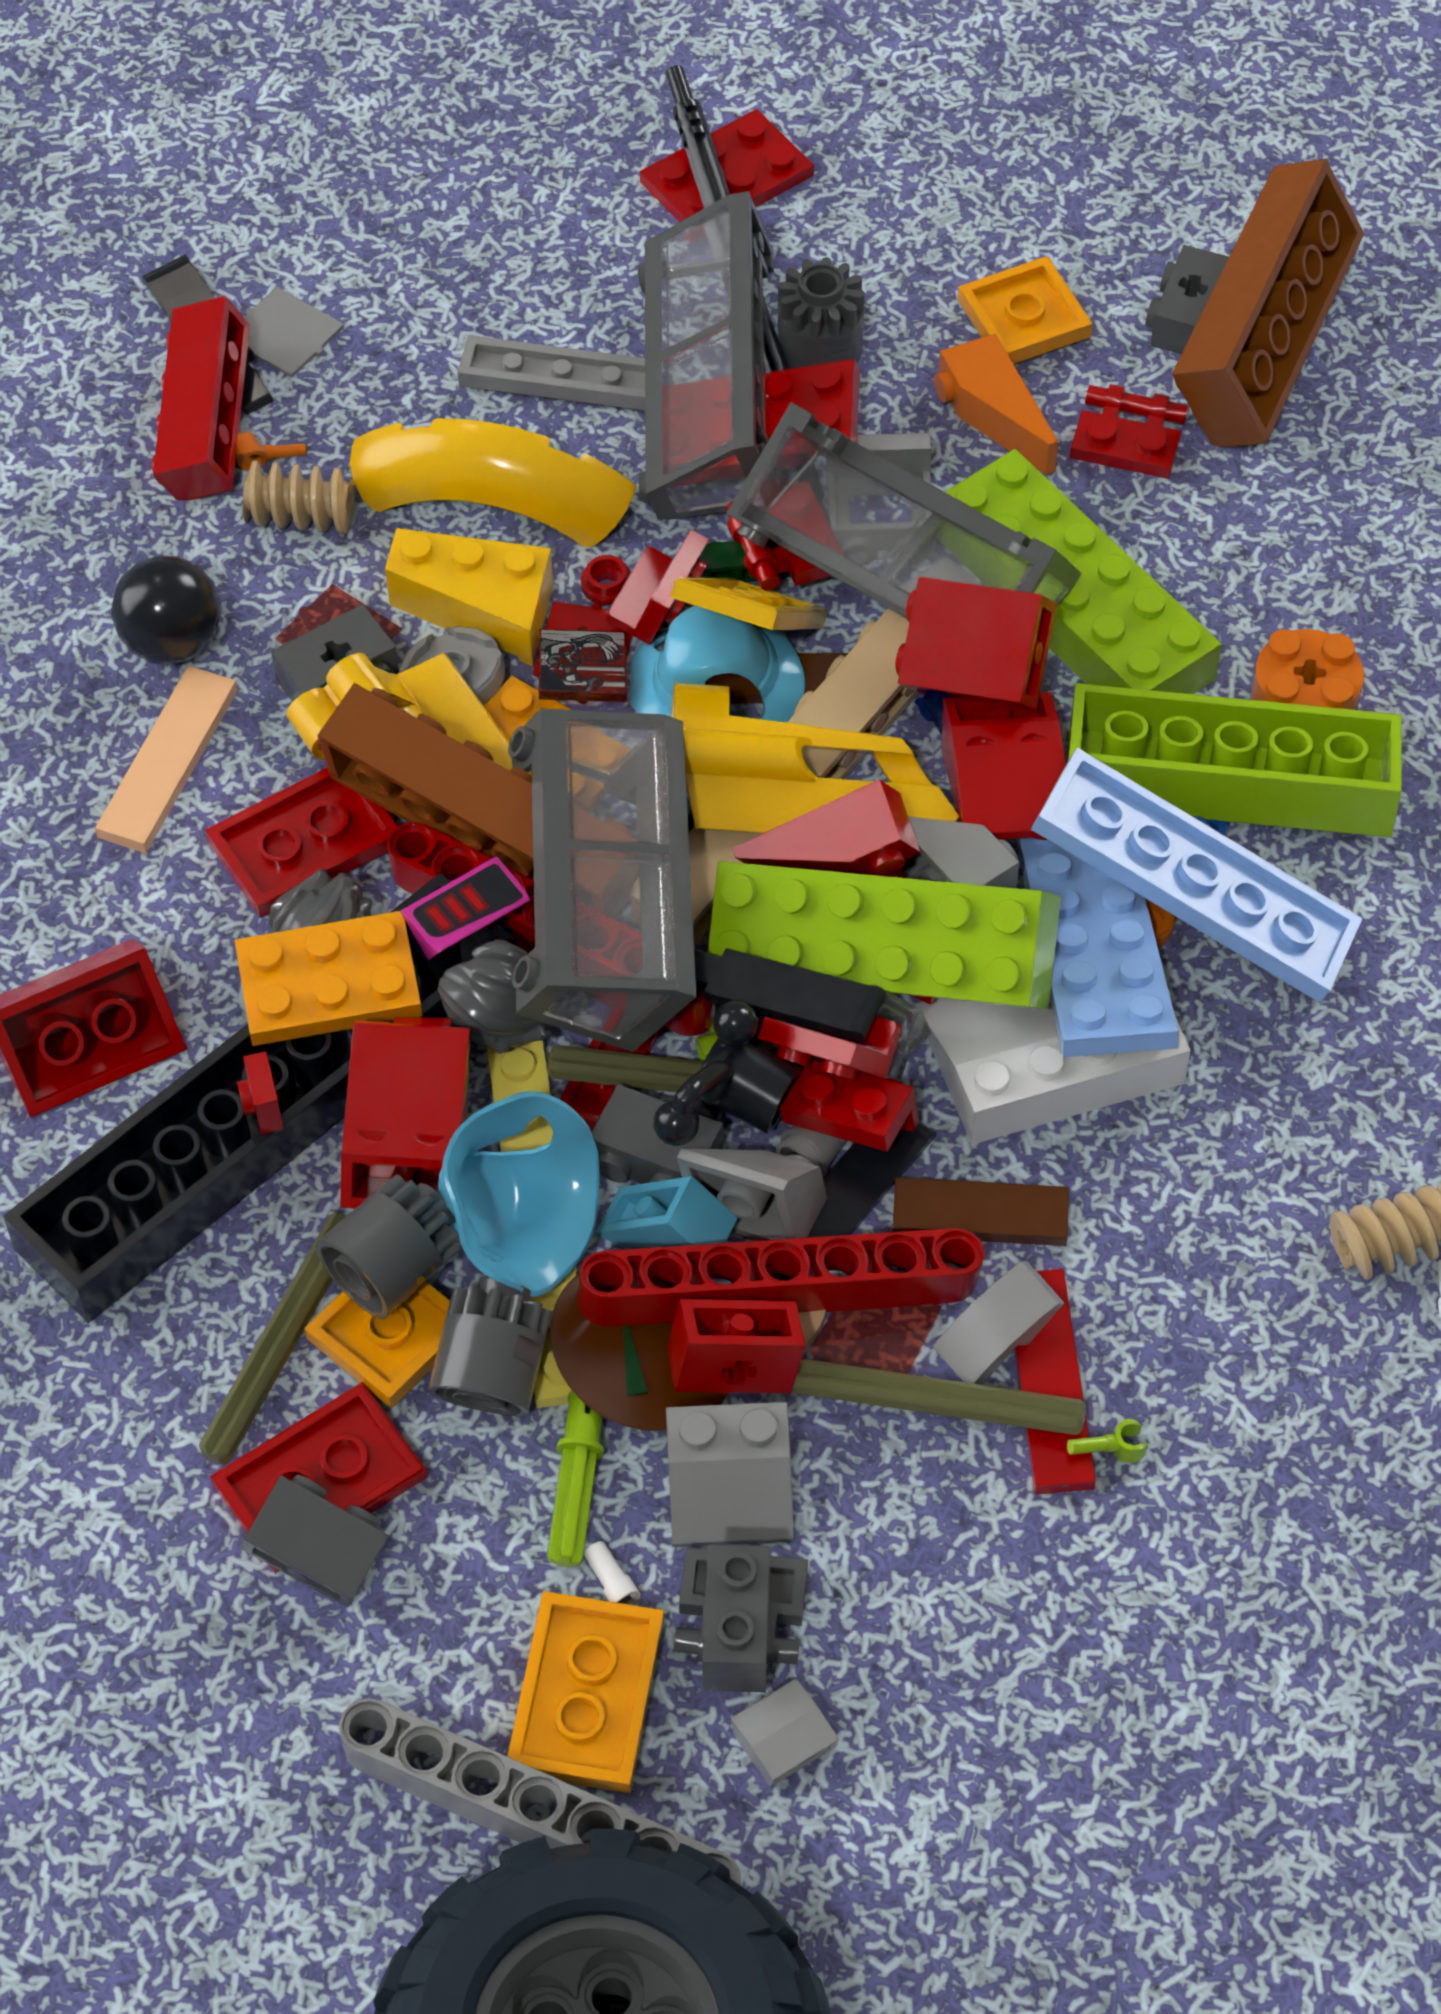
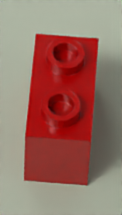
M680 1299L667 1343V1352L675 1392L791 1394L806 1345L796 1301Z

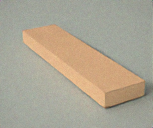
M187 666L95 827L97 838L147 853L238 691L236 680L196 667Z

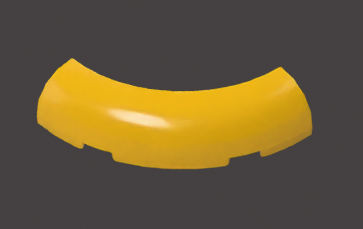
M436 418L432 421L430 427L404 429L402 423H395L372 430L355 438L351 449L350 468L354 484L362 500L372 510L383 512L408 503L434 500L480 503L503 508L535 519L558 530L584 547L595 546L616 527L627 511L636 489V485L588 454L584 453L581 459H578L568 453L550 447V438L547 436L493 422Z

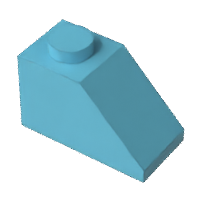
M693 1176L619 1187L595 1234L629 1249L728 1243V1237L738 1218Z

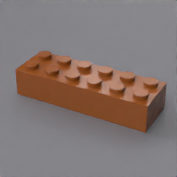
M1327 159L1273 167L1172 373L1177 388L1184 395L1196 417L1198 425L1203 429L1211 445L1223 448L1267 443L1364 236V232Z
M354 683L317 735L330 777L407 822H419L428 825L490 858L497 856L504 865L534 880L532 775L517 767H512L509 771L493 762L492 755L475 742L467 740L462 744L446 735L447 732L440 723L427 715L419 714L416 718L400 709L398 701L387 692L379 688H373L370 692ZM568 796L570 839L636 843L634 842V836L626 828L613 821H606L605 824L587 815V810L582 804ZM572 849L569 851L571 899L617 922L631 901L632 891L640 880L638 852Z

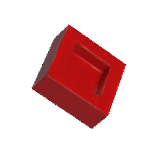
M266 1051L243 1056L248 1079L237 1081L244 1115L256 1113L261 1135L284 1130Z

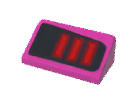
M496 856L402 909L400 913L426 957L430 960L521 908L531 899L526 890Z

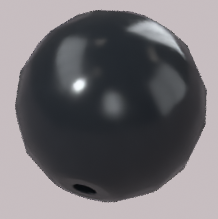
M157 555L139 561L129 569L117 584L111 608V617L119 639L134 655L155 664L175 665L195 658L212 643L221 615V601L216 586L199 565L180 556Z

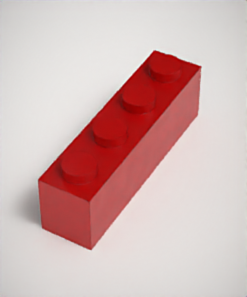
M226 296L172 309L170 331L166 337L168 348L166 367L161 378L163 389L161 410L156 421L158 430L156 452L152 458L151 465L156 481L163 485L176 500H193L233 490L237 435L239 434L250 324Z

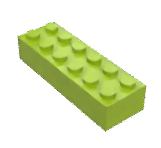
M1016 449L1011 450L945 491V493L1013 531H1019L1027 535L1031 540L1034 537L1051 546L1082 573L1072 591L1056 609L1049 649L1085 684L1195 694L1216 680L1222 643ZM943 522L937 528L936 539L982 584L988 587L1021 590L1032 571L1031 569L947 522ZM1044 577L1035 593L1042 594L1051 600L1060 590V586Z
M1075 683L1067 762L1076 748H1079L1187 814L1207 820L1392 838L1402 792V714Z
M718 861L708 954L721 957L727 948L857 983L878 986L886 993L1049 1010L1061 896L1040 890Z

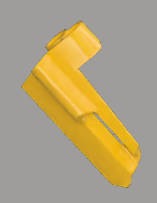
M365 653L351 654L337 662L329 670L326 676L327 685L325 687L314 688L303 693L290 704L286 711V717L317 760H325L317 735L351 686L356 683L370 692L373 688H379L395 698L400 704V709L416 718L419 714L431 717L445 728L446 735L462 744L467 740L475 742L492 755L493 762L509 771L513 767L512 757L508 753L509 741L445 653H441L398 674L388 673L375 667Z
M674 683L671 717L683 721L686 786L695 829L763 834L874 782L819 778L807 767L802 755L803 748L872 753L880 769L889 780V782L885 783L901 794L909 817L953 822L959 817L938 786H934L928 780L916 761L914 753L902 738L729 715V686Z

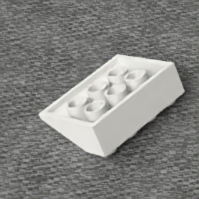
M936 998L931 1005L925 1002L914 1004L916 1013L971 1145L1185 1084L1191 1050L1178 1022V1049L1063 1057L1051 1001L1049 1003V1010Z

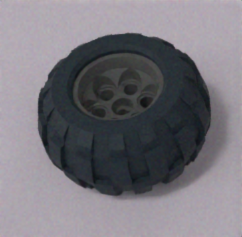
M591 1829L590 1843L572 1844L551 1849L549 1844H547L546 1837L542 1836L502 1851L499 1856L500 1866L475 1881L468 1883L462 1875L427 1908L422 1915V1927L406 1947L401 1945L393 1955L373 2000L374 2014H600L595 2010V2006L601 1998L608 1995H619L630 2003L629 2008L623 2014H831L822 1981L813 1972L811 1965L800 1949L798 1935L768 1899L758 1891L752 1895L745 1888L730 1879V1869L697 1849L680 1843L677 1852L641 1845L640 1835L637 1831L621 1829Z

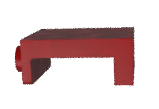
M919 576L916 590L910 593L906 605V618L909 622L906 642L901 644L896 655L895 668L897 675H899L898 684L917 692L929 690L1008 703L1016 708L1036 711L1057 603L1042 594Z

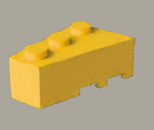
M396 528L385 567L390 605L444 629L458 626L477 628L491 635L499 649L517 656L519 661L533 667L553 588L551 548Z

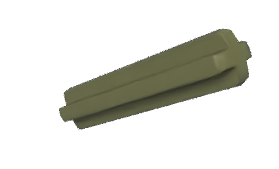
M555 1045L548 1057V1074L553 1079L615 1086L620 1084L625 1087L677 1092L687 1079L701 1069L704 1061Z

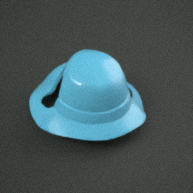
M693 606L676 617L671 622L669 629L656 634L651 645L643 642L635 651L630 665L628 700L631 707L637 713L665 714L671 717L675 682L705 685V681L712 676L733 673L750 680L758 689L763 702V713L760 719L787 723L794 715L795 708L804 695L805 676L801 661L794 647L780 630H769L708 609ZM665 641L662 651L655 649L658 644ZM647 722L651 727L655 724L652 722Z
M535 1091L520 1092L489 1104L472 1114L458 1127L450 1139L444 1154L442 1169L439 1174L438 1194L445 1200L447 1209L449 1208L455 1216L456 1221L450 1227L459 1234V1239L466 1256L478 1270L491 1279L515 1288L521 1293L524 1289L522 1286L531 1291L530 1297H535L552 1290L575 1268L591 1242L597 1220L600 1171L596 1143L588 1124L573 1108L558 1098ZM537 1116L545 1118L553 1130L551 1142L537 1147L535 1150L477 1152V1150L487 1145L522 1133Z

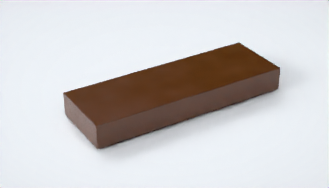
M895 1177L892 1232L957 1228L965 1229L975 1234L983 1242L1066 1246L1068 1237L1069 1187Z

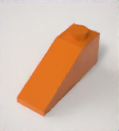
M996 333L940 350L939 373L934 374V386L942 403L950 402L960 419L1007 450L1016 449L1036 469L1045 475L1055 472L1058 440Z

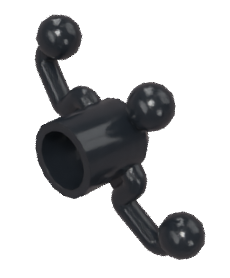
M734 1000L726 1002L717 1009L713 1017V1029L718 1038L709 1051L701 1069L679 1087L672 1101L664 1103L655 1112L653 1128L658 1138L665 1144L677 1147L692 1141L699 1130L700 1118L698 1114L721 1122L723 1112L767 1134L773 1130L780 1119V1107L801 1074L802 1068L759 1047L762 1040L758 1039L764 1016L756 1014L754 1009L747 1003Z

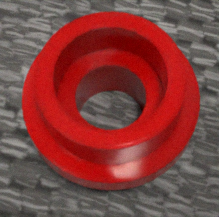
M612 555L595 557L582 572V592L586 598L594 603L612 605L631 571L618 557ZM603 580L614 581L613 583L609 584L600 583Z

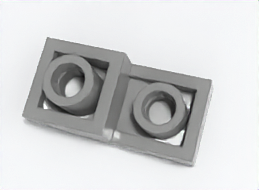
M1021 1261L980 1295L933 1344V1347L963 1382L982 1385L1016 1346L1030 1344L1064 1302L1028 1261Z

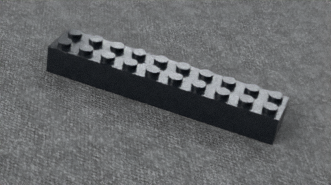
M440 872L391 912L401 911L451 881ZM405 921L423 1016L421 1018H449L438 992L439 980L447 969L472 960L474 958L472 951L482 944L498 939L506 940L517 946L516 938L498 922H495L428 960ZM248 1024L3 1215L14 1250L87 1323L91 1322L345 1117L353 1029L252 1046ZM266 1051L284 1130L261 1135L256 1113L244 1115L237 1081L248 1079L243 1056Z

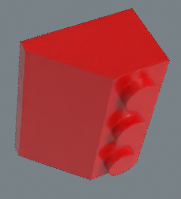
M133 938L0 994V1058L30 1118L187 1050L146 948Z

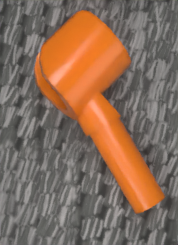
M241 432L237 435L236 463L242 470H249L253 460H259L260 466L266 463V460L302 456L307 453L305 443L261 446L255 435L251 432Z

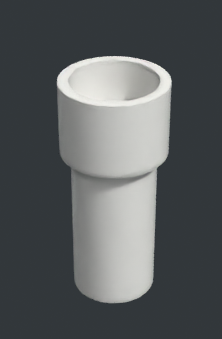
M603 1541L590 1545L584 1551V1557L603 1585V1593L609 1602L618 1603L627 1595H630L634 1602L640 1598L641 1594L629 1575L623 1573Z

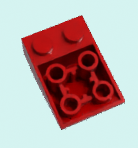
M1051 692L1040 693L1036 711L1016 708L1005 702L973 697L943 698L941 753L956 811L959 815V822L984 825L998 840L1018 838L1047 840L1032 831L1031 827L1066 766L1060 722Z
M354 1021L341 1150L340 1208L355 1209L360 1206L367 1197L396 1174L400 1175L406 1183L410 1180L416 1186L419 1183H424L438 1193L439 1174L442 1169L446 1148L454 1132L468 1119L470 1028Z

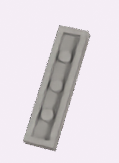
M468 335L458 369L459 386L645 411V358ZM665 361L662 363V388L666 376Z

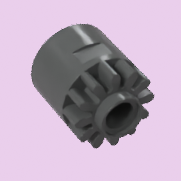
M829 257L823 258L821 263L813 264L809 259H804L802 261L801 273L796 269L788 268L786 270V282L778 283L777 337L789 369L855 359L856 363L859 361L863 351L865 292L862 291L861 276L853 275L849 277V264L843 263L837 268L831 265Z
M396 1174L322 1237L316 1244V1250L323 1266L342 1291L367 1313L374 1317L385 1319L410 1297L424 1281L433 1276L460 1251L461 1246L456 1241L459 1238V1234L450 1227L456 1221L455 1216L449 1208L447 1209L445 1200L430 1186L424 1183H419L416 1186L412 1180L406 1183L400 1175Z
M484 1278L479 1280L478 1287L469 1286L468 1290L455 1287L445 1317L428 1392L440 1400L464 1408L504 1416L527 1415L530 1409L552 1311L542 1308L543 1304L530 1301L531 1291L522 1286L524 1289L521 1293L517 1289L491 1278Z

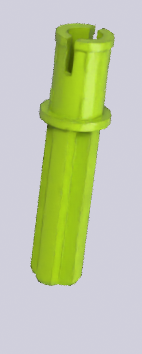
M573 1391L568 1394L569 1404L564 1438L560 1439L556 1445V1451L561 1455L547 1549L548 1561L560 1567L579 1566L583 1561L596 1462L604 1456V1447L599 1443L603 1416L588 1406L587 1413H585V1403Z

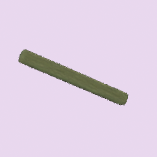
M334 1212L329 1215L201 1439L199 1448L201 1455L206 1459L221 1465L229 1463L302 1335L304 1328L307 1326L333 1280L318 1256L316 1244L346 1217L345 1214Z
M801 1359L792 1388L796 1394L1072 1435L1081 1433L1086 1414L1085 1403L1081 1399L809 1359Z

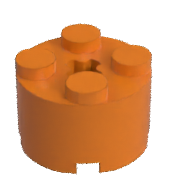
M1280 629L1275 631L1258 656L1250 700L1357 710L1364 682V669L1358 654L1355 652L1354 642L1344 634H1330L1313 629Z

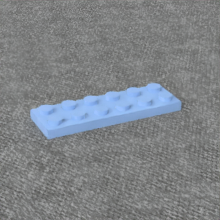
M1076 748L1031 827L1032 831L1319 1003L1331 990L1362 921L1361 917L1079 748Z
M1034 838L1016 839L1026 889L1040 890L1061 896L1050 1001L1062 1056L1076 1057L1178 1049L1179 1030L1146 899L1049 840H1037Z

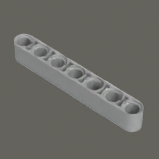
M372 1698L357 1700L350 1704L341 1715L339 1730L347 1760L354 1768L519 1843L545 1836L547 1844H549L551 1849L572 1844H582L581 1837L591 1829L637 1831L640 1835L641 1845L677 1852L680 1843H683L707 1854L730 1869V1879L741 1886L740 1869L734 1859L726 1853L383 1701ZM367 1729H378L385 1733L382 1739L375 1744L363 1745L355 1741L356 1737ZM431 1753L441 1758L437 1766L428 1770H419L411 1766L413 1760L422 1754ZM487 1778L498 1783L494 1791L487 1795L478 1796L467 1791L469 1785L477 1779ZM539 1803L548 1804L555 1809L549 1818L542 1821L529 1820L523 1815L527 1808Z

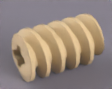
M253 460L244 483V521L248 523L252 515L255 524L264 527L268 525L271 517H273L275 525L278 528L284 529L288 527L293 518L298 530H306L313 520L319 532H326L334 520L336 530L340 534H346L349 532L354 509V481L351 479L349 483H344L340 467H335L329 481H324L319 465H314L309 479H303L300 464L296 463L293 464L289 477L286 478L282 475L279 462H273L268 476H263L259 460Z
M1441 1182L1437 1185V1189L1429 1185L1419 1187L1415 1196L1410 1192H1400L1394 1197L1393 1203L1388 1198L1376 1199L1371 1209L1363 1204L1355 1205L1350 1210L1349 1216L1344 1211L1332 1212L1330 1216L1331 1239L1344 1269L1349 1270L1350 1267L1356 1266L1362 1278L1369 1280L1373 1276L1372 1261L1378 1260L1387 1274L1393 1273L1395 1270L1394 1254L1399 1253L1408 1267H1413L1417 1263L1416 1248L1418 1247L1422 1248L1429 1260H1437L1439 1256L1438 1242L1441 1241Z

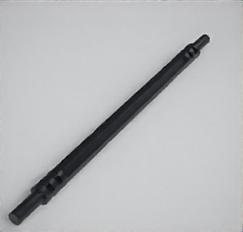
M674 65L665 72L675 102L673 115L703 206L706 208L729 195L730 192L701 104L693 98L684 68L680 65ZM726 204L707 215L719 255L730 253L729 204ZM724 268L730 286V268ZM763 295L764 373L786 370L788 367ZM812 460L798 476L799 485L809 483L817 502L824 500L825 495ZM788 462L787 464L791 466L794 462Z

